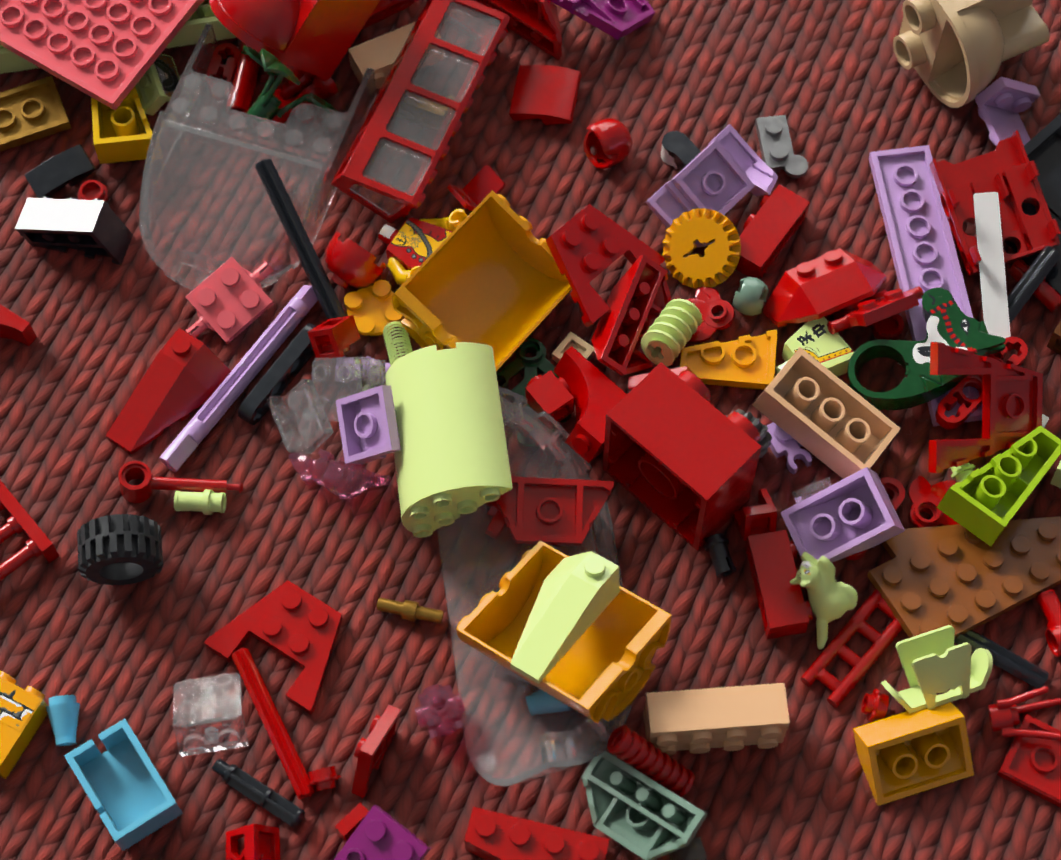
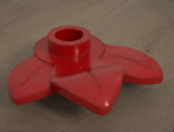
M697 287L695 298L685 299L695 304L702 314V323L698 326L696 332L692 334L688 342L696 343L709 340L716 330L728 328L734 320L735 311L733 306L728 301L722 300L719 292L712 287ZM723 311L720 316H714L716 312Z
M919 475L911 483L908 495L913 505L909 515L911 522L917 528L959 524L936 508L948 489L956 484V481L947 480L931 486L924 477ZM920 513H928L931 519H924Z

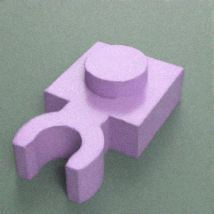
M774 422L767 425V431L772 436L769 447L776 458L783 455L786 456V466L790 473L795 474L798 467L794 463L796 459L803 460L807 467L811 466L812 457L807 450L800 448L802 447L800 443Z

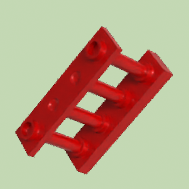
M0 480V512L5 509L10 515L6 519L8 523L0 528V544L15 533L19 535L24 532L29 538L25 542V547L0 564L1 581L33 556L38 558L40 555H43L47 562L51 563L60 555L50 539Z

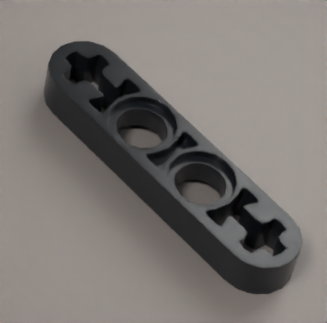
M309 323L299 332L243 400L238 410V417L250 425H255L261 420L315 354L307 333L315 328V325Z

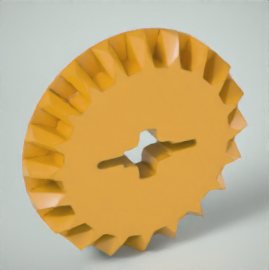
M706 208L684 212L674 219L671 226L666 230V236L662 242V256L666 259V268L669 269L672 277L683 285L692 288L714 287L723 283L736 269L741 254L740 237L733 223L722 213ZM698 240L700 243L715 241L704 250L705 256L691 254L696 249V242Z

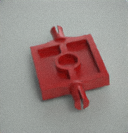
M920 286L905 292L902 289L887 292L886 288H881L873 296L832 313L834 320L827 323L828 331L831 334H835L844 329H851L853 326H868L918 306V299H922L924 294Z

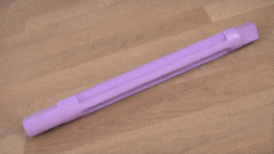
M303 285L296 295L292 297L159 457V460L169 470L173 472L178 471L318 301L312 286Z

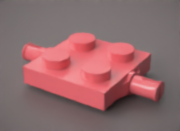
M233 257L229 258L185 296L194 306L200 318L186 331L197 338L209 328L218 333L228 345L274 305L260 283L274 270L265 261L258 269L251 273L242 268Z

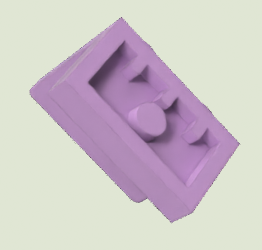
M1000 77L974 98L979 107L978 114L985 121L990 132L989 138L995 146H997L1000 140L1011 137L1016 130L1019 132L1023 145L1030 141L1018 113L1027 110L1031 103L1040 97L1036 86Z

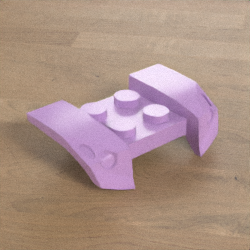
M729 124L708 143V146L673 179L666 182L645 203L663 224L669 228L674 219L678 218L682 213L693 209H712L725 215L749 191L755 196L770 195L778 176ZM698 240L696 244L697 247H705L715 241H712L710 243H700Z

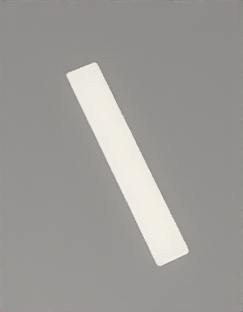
M998 192L974 193L977 247L982 259L979 263L984 323L988 334L1007 338L1011 337L999 196Z

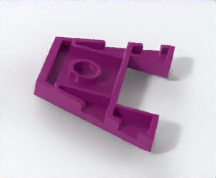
M550 0L617 40L651 21L655 14L654 9L647 0Z

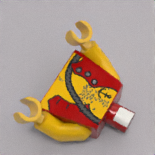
M456 209L449 217L440 219L418 220L408 218L400 230L388 224L382 227L378 240L388 245L386 249L387 266L397 284L402 285L468 216L463 209Z

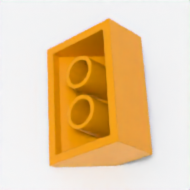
M952 702L930 710L925 708L913 713L906 711L853 728L858 758L878 806L974 775L965 717Z

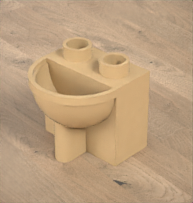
M905 0L902 7L904 18L900 33L893 40V48L902 67L907 70L915 68L926 86L938 100L949 107L959 108L972 102L992 82L1003 61L1047 43L1050 39V33L1047 25L1032 6L1033 0Z

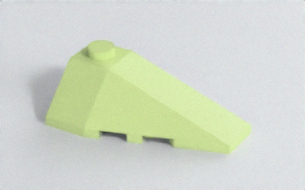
M592 551L564 558L542 584L511 660L510 668L539 684L620 593L619 566Z

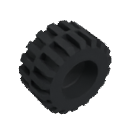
M115 514L90 520L77 531L79 572L83 578H87L91 582L105 585L134 584L154 577L163 568L161 527L154 520L138 515Z

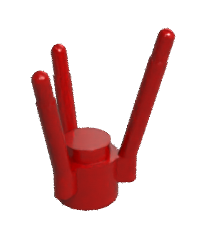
M1044 686L1009 699L997 700V704L988 705L992 732L1001 731L1003 738L1020 736L1061 740V733L1013 727V725H1020L1019 713L1060 705L1061 698L1016 706L1018 703L1049 692V688Z

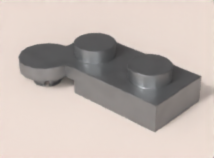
M786 115L756 118L755 126L762 160L775 173H779L784 169L789 177H803L808 170V162L804 157L794 155Z

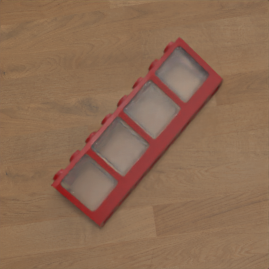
M427 0L331 185L390 223L400 217L405 218L411 209H418L426 197V194L423 192L426 185L431 184L438 173V169L435 168L438 161L443 160L450 149V145L447 144L450 137H454L462 125V122L459 120L462 113L465 114L474 101L471 97L473 91H476L485 79L483 74L485 68L492 64L497 55V52L494 51L497 44L499 45L508 33L506 26L511 17L472 0Z

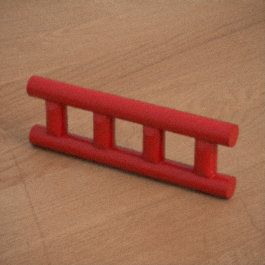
M877 589L871 593L800 677L802 683L808 687H811L818 680L830 689L832 693L827 698V701L835 708L842 703L903 629ZM876 608L892 619L891 623L882 633L866 622ZM856 632L873 643L862 657L846 646ZM836 656L853 667L842 681L826 670L827 666Z

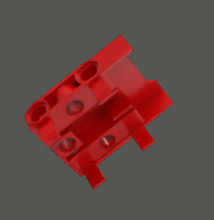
M1018 130L1014 131L1011 137L1000 140L995 150L956 164L946 160L937 162L936 159H932L929 166L940 194L946 218L969 276L980 273L979 263L982 260L977 247V235H967L962 228V225L968 222L976 226L974 193L998 192L1002 241H1011L1017 247V253L1012 255L1007 254L1003 249L1004 264H1012L1018 259L1042 252L1046 246L1052 248L1059 246L1058 235L1061 234V230L1057 220L1052 219L1037 179L1040 176L1034 160L1029 162ZM1023 203H1031L1036 209V214L1032 216L1026 215L1022 211L1021 205Z

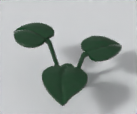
M243 46L241 54H248L264 68V72H267L269 76L262 93L247 112L250 117L266 128L276 115L281 118L287 111L307 101L317 105L336 118L346 135L348 127L339 112L330 103L311 92L280 108L279 106L282 101L274 93L284 77L298 86L301 82L288 67L267 50L262 48L259 53L251 47Z

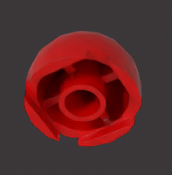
M336 231L327 245L324 256L326 267L333 274L330 280L345 290L348 285L360 289L374 284L381 277L387 265L382 262L380 267L374 264L377 257L349 238L345 242L340 241L339 239L342 235Z

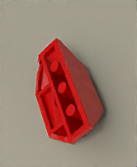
M472 0L507 14L511 17L506 26L507 28L557 60L562 57V35L557 5L550 0Z
M841 248L831 250L816 259L800 263L797 267L785 271L765 304L763 312L777 327L787 326L788 323L818 320L873 296L880 289L882 283L887 281V278L870 261Z
M644 254L634 262L613 287L606 303L610 309L600 317L591 339L597 360L621 376L653 367L654 363L643 353L641 339L649 327L653 325L655 319L659 317L661 311L665 309L667 303L671 301V294L667 284V270Z

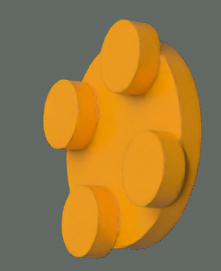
M378 280L373 285L361 288L356 292H349L344 297L347 315H353L358 332L361 335H383V329L388 323L393 321L401 322L404 317L393 309L392 296L394 292L386 280Z

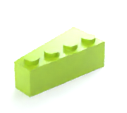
M1040 425L1014 443L1007 451L1002 454L999 453L980 469L977 468L966 479L951 486L936 508L986 544L992 546L1060 456L1061 439Z

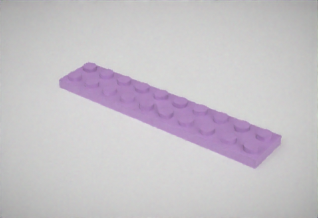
M929 145L870 152L868 159L900 289L905 292L920 286L923 293L936 287L946 289L952 294L960 310L966 316L973 318L952 232L929 166L933 159ZM918 299V306L905 310L912 341H923L927 337V322L923 318L922 299ZM971 386L963 388V393L967 398L977 399L980 397L979 391ZM952 389L927 402L933 426H940L936 422L935 411L940 401ZM957 402L951 411L946 410L945 415L947 417L955 416L961 405ZM982 405L964 422L982 420Z

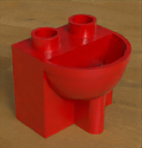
M209 0L210 7L218 20L243 43L259 53L262 48L267 50L288 67L298 79H301L305 72L326 80L330 79L380 2V0Z

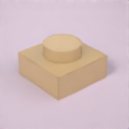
M570 332L552 353V360L558 363L564 352L572 346L590 361L595 355V350L592 345Z

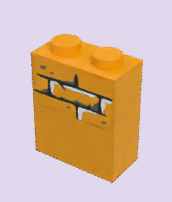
M0 671V777L6 779L47 716L46 707L48 705L43 700L45 697L43 693L31 686L23 689L15 685L17 681L12 676Z

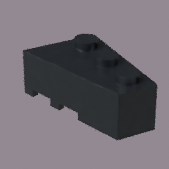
M27 198L15 227L20 235L32 246L67 253L68 249L71 248L84 251L86 258L94 259L96 254L111 257L112 263L122 265L133 237L132 232L113 212L109 204L101 199Z

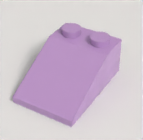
M868 467L780 512L800 556H802L803 552H807L818 560L821 556H825L831 562L874 547L905 531L878 474Z

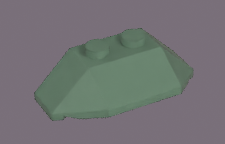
M599 748L582 775L594 827L644 860H655L688 846L708 815L602 748Z

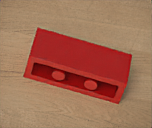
M780 184L773 193H770V195L765 194L759 206L760 210L756 215L754 213L749 215L743 226L744 231L739 236L741 254L736 270L748 277L761 279L807 218L810 201Z
M787 530L748 536L745 551L766 639L805 633L809 621L813 619L810 602L804 601L802 590L805 587H802L800 584L790 583L791 580L795 579L797 573L794 562L797 559V549L794 541L789 540Z

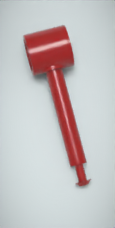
M141 461L125 463L118 473L121 494L125 500L131 503L146 501L152 495L153 489L204 492L205 489L213 490L214 493H227V490H238L239 494L243 491V483L241 481L240 484H227V480L153 477L150 468ZM133 479L143 480L139 485L129 484Z

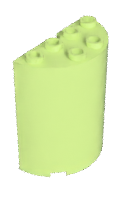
M456 342V348L437 350L436 345L413 351L395 361L387 370L385 378L386 385L391 386L401 447V450L394 452L401 520L403 526L412 532L414 537L424 538L432 535L433 531L442 526L453 524L455 519L461 517L460 514L474 513L478 507L487 502L498 500L500 495L513 489L493 346L472 342Z

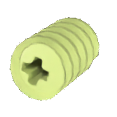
M673 299L667 303L665 309L661 311L659 317L655 319L653 325L649 327L641 339L643 353L651 362L656 365L662 362L666 367L673 364L675 358L678 357L680 351L685 347L686 342L691 339L692 334L696 332L698 326L702 323V314L696 305L684 299Z

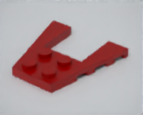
M930 342V375H983L982 438L929 440L928 472L941 473L944 469L953 466L958 467L969 463L970 460L993 455L996 451L1005 448L1009 449L1021 438L1040 425L1042 426V373L1013 364H1006L987 356H980L961 348H954L942 342Z

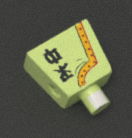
M825 317L808 321L785 342L782 352L785 362L776 367V373H779L788 360L801 347L838 377L848 372L849 361L854 351L838 332L831 334L828 331V321Z

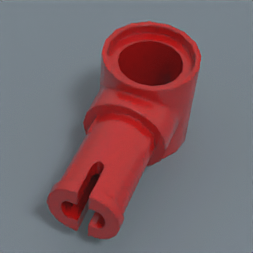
M1050 589L1039 594L1036 600L1048 621L1045 637L1049 649L1055 657H1060L1061 602L1055 590Z

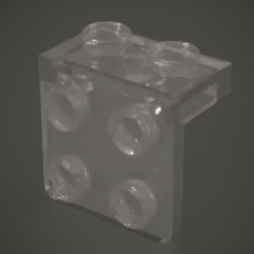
M364 357L315 358L312 363L311 419L313 421H339L336 400L385 385L386 360Z
M223 673L211 677L186 679L174 684L173 729L180 757L248 746V735L242 712V683L240 674Z

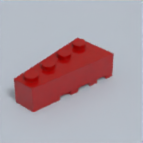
M473 807L464 841L466 851L484 860H606L610 839Z

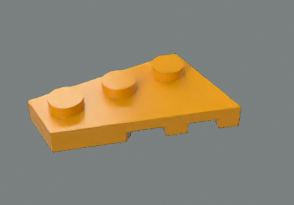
M777 329L766 331V334L754 337L750 335L740 336L738 340L724 343L715 341L685 347L681 350L680 367L687 366L704 384L765 390L775 376Z

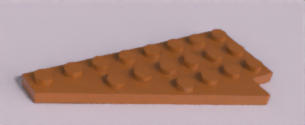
M1061 516L1011 520L992 546L986 544L960 524L908 528L904 532L882 542V545L892 559L870 570L867 576L875 589L880 592L882 598L886 601L909 638L952 625L955 629V640L961 634L974 630L1037 597L1042 592L1061 584Z

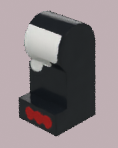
M668 132L662 139L661 158L666 164L674 166L678 173L701 152L682 132Z

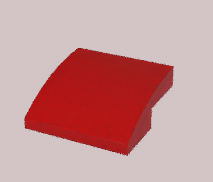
M520 65L509 115L513 121L541 119L544 125L572 123L582 76L581 72L550 65Z

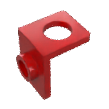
M485 165L463 189L451 184L447 188L464 208L473 211L492 190L499 194L506 184L489 165Z

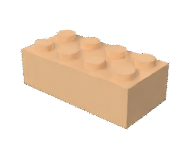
M799 347L752 404L843 479L865 467L871 468L901 429L801 347Z
M785 683L647 693L643 713L647 742H651L669 756L676 754L678 750H690V753L701 754L709 752L710 748L724 747L725 751H738L743 749L745 745H758V748L761 749L774 748L778 746V743L783 742L790 724Z

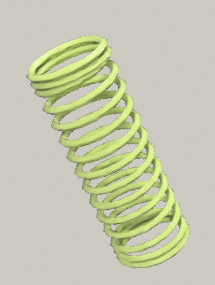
M393 321L388 323L383 329V336L389 362L392 365L403 355L409 354L413 350L409 334L401 322Z

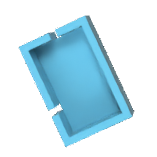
M126 719L121 720L98 735L107 749L106 752L101 754L93 740L90 739L64 755L95 809L100 814L99 816L112 838L122 851L183 814Z

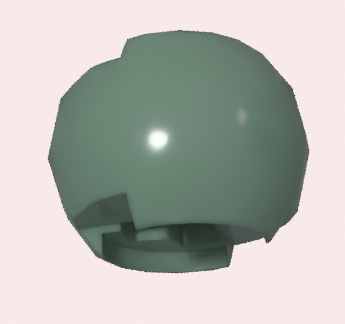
M743 278L740 280L738 291L735 292L732 304L743 315L755 316L761 314L769 288L758 278Z

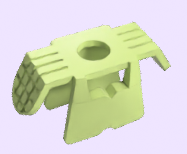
M947 625L896 643V649L910 688L897 692L886 680L881 684L909 713L925 708L929 710L934 709L937 706L961 698H967L970 693L985 688L993 667V658L990 651L978 648L971 656L972 646L969 643L954 646L955 629L952 625Z

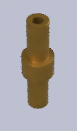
M379 597L377 603L378 611L401 615V619L414 622L416 619L441 624L444 616V611L419 606V602L411 600L399 602Z

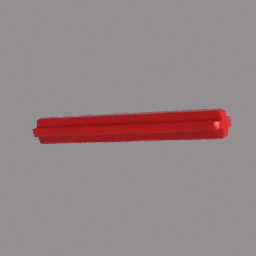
M247 648L235 651L232 654L233 661L298 799H306L315 793L313 785H308L310 778L256 664Z

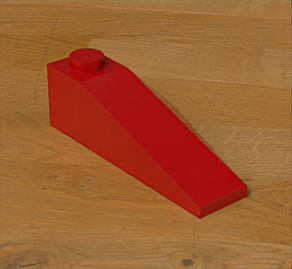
M179 328L153 360L107 432L106 438L128 453H135L162 435L164 429L178 420L182 422L188 418L190 412L209 399L231 370L203 342Z

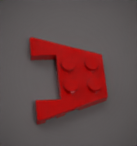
M591 204L584 207L545 240L561 275H566L573 290L570 295L574 303H579L584 314L581 318L587 328L610 309L590 285L593 279L621 255H624L632 265L643 254L658 265H661L666 260L661 254Z
M287 580L208 637L204 644L206 648L231 662L233 659L232 654L238 651L248 637L252 635L303 668V671L285 696L287 700L312 714L343 616L337 610Z

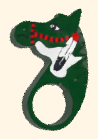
M939 287L932 288L922 296L923 318L927 322L926 339L923 341L878 339L861 345L856 349L849 361L848 375L850 387L878 410L912 408L945 394L968 376L930 375V342H942L945 345L968 350L980 356H988L1005 349V338L988 334L984 321L978 322L976 319L966 316L960 310L948 290ZM881 357L897 361L904 368L905 375L908 376L904 377L902 382L894 389L887 392H873L865 389L858 382L857 374L860 368L868 361Z

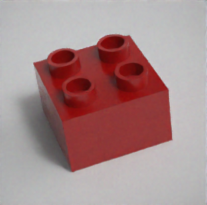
M660 362L606 414L603 470L698 551L705 544V539L714 535L733 516L734 511H738L749 500L762 447L758 443L761 437L754 424L742 414L732 412L726 417L708 402L711 398L710 392L696 375L683 370L677 376Z

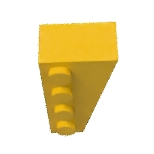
M135 87L116 110L91 97L93 142L100 164L160 158L155 138Z

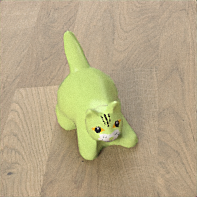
M803 552L801 556L803 562L796 573L795 579L791 580L790 583L800 584L807 589L811 609L816 616L817 647L820 650L825 647L828 639V623L841 618L846 611L853 610L857 605L858 596L852 586L843 582H836L835 567L828 558L821 556L818 560L809 553Z

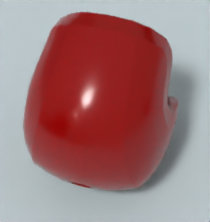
M606 118L586 128L589 131L584 139V151L595 167L602 170L613 167L629 155L632 148V138L629 130L621 121ZM591 146L594 148L596 155H592Z

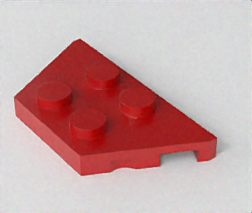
M511 476L513 489L500 495L496 503L515 543L537 544L541 540L548 545L581 546L614 487V481Z

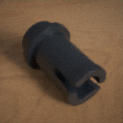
M722 533L706 538L704 549L711 556L716 576L720 578L722 575L725 577L735 573L737 569L734 566L727 546L729 544L728 538H724Z

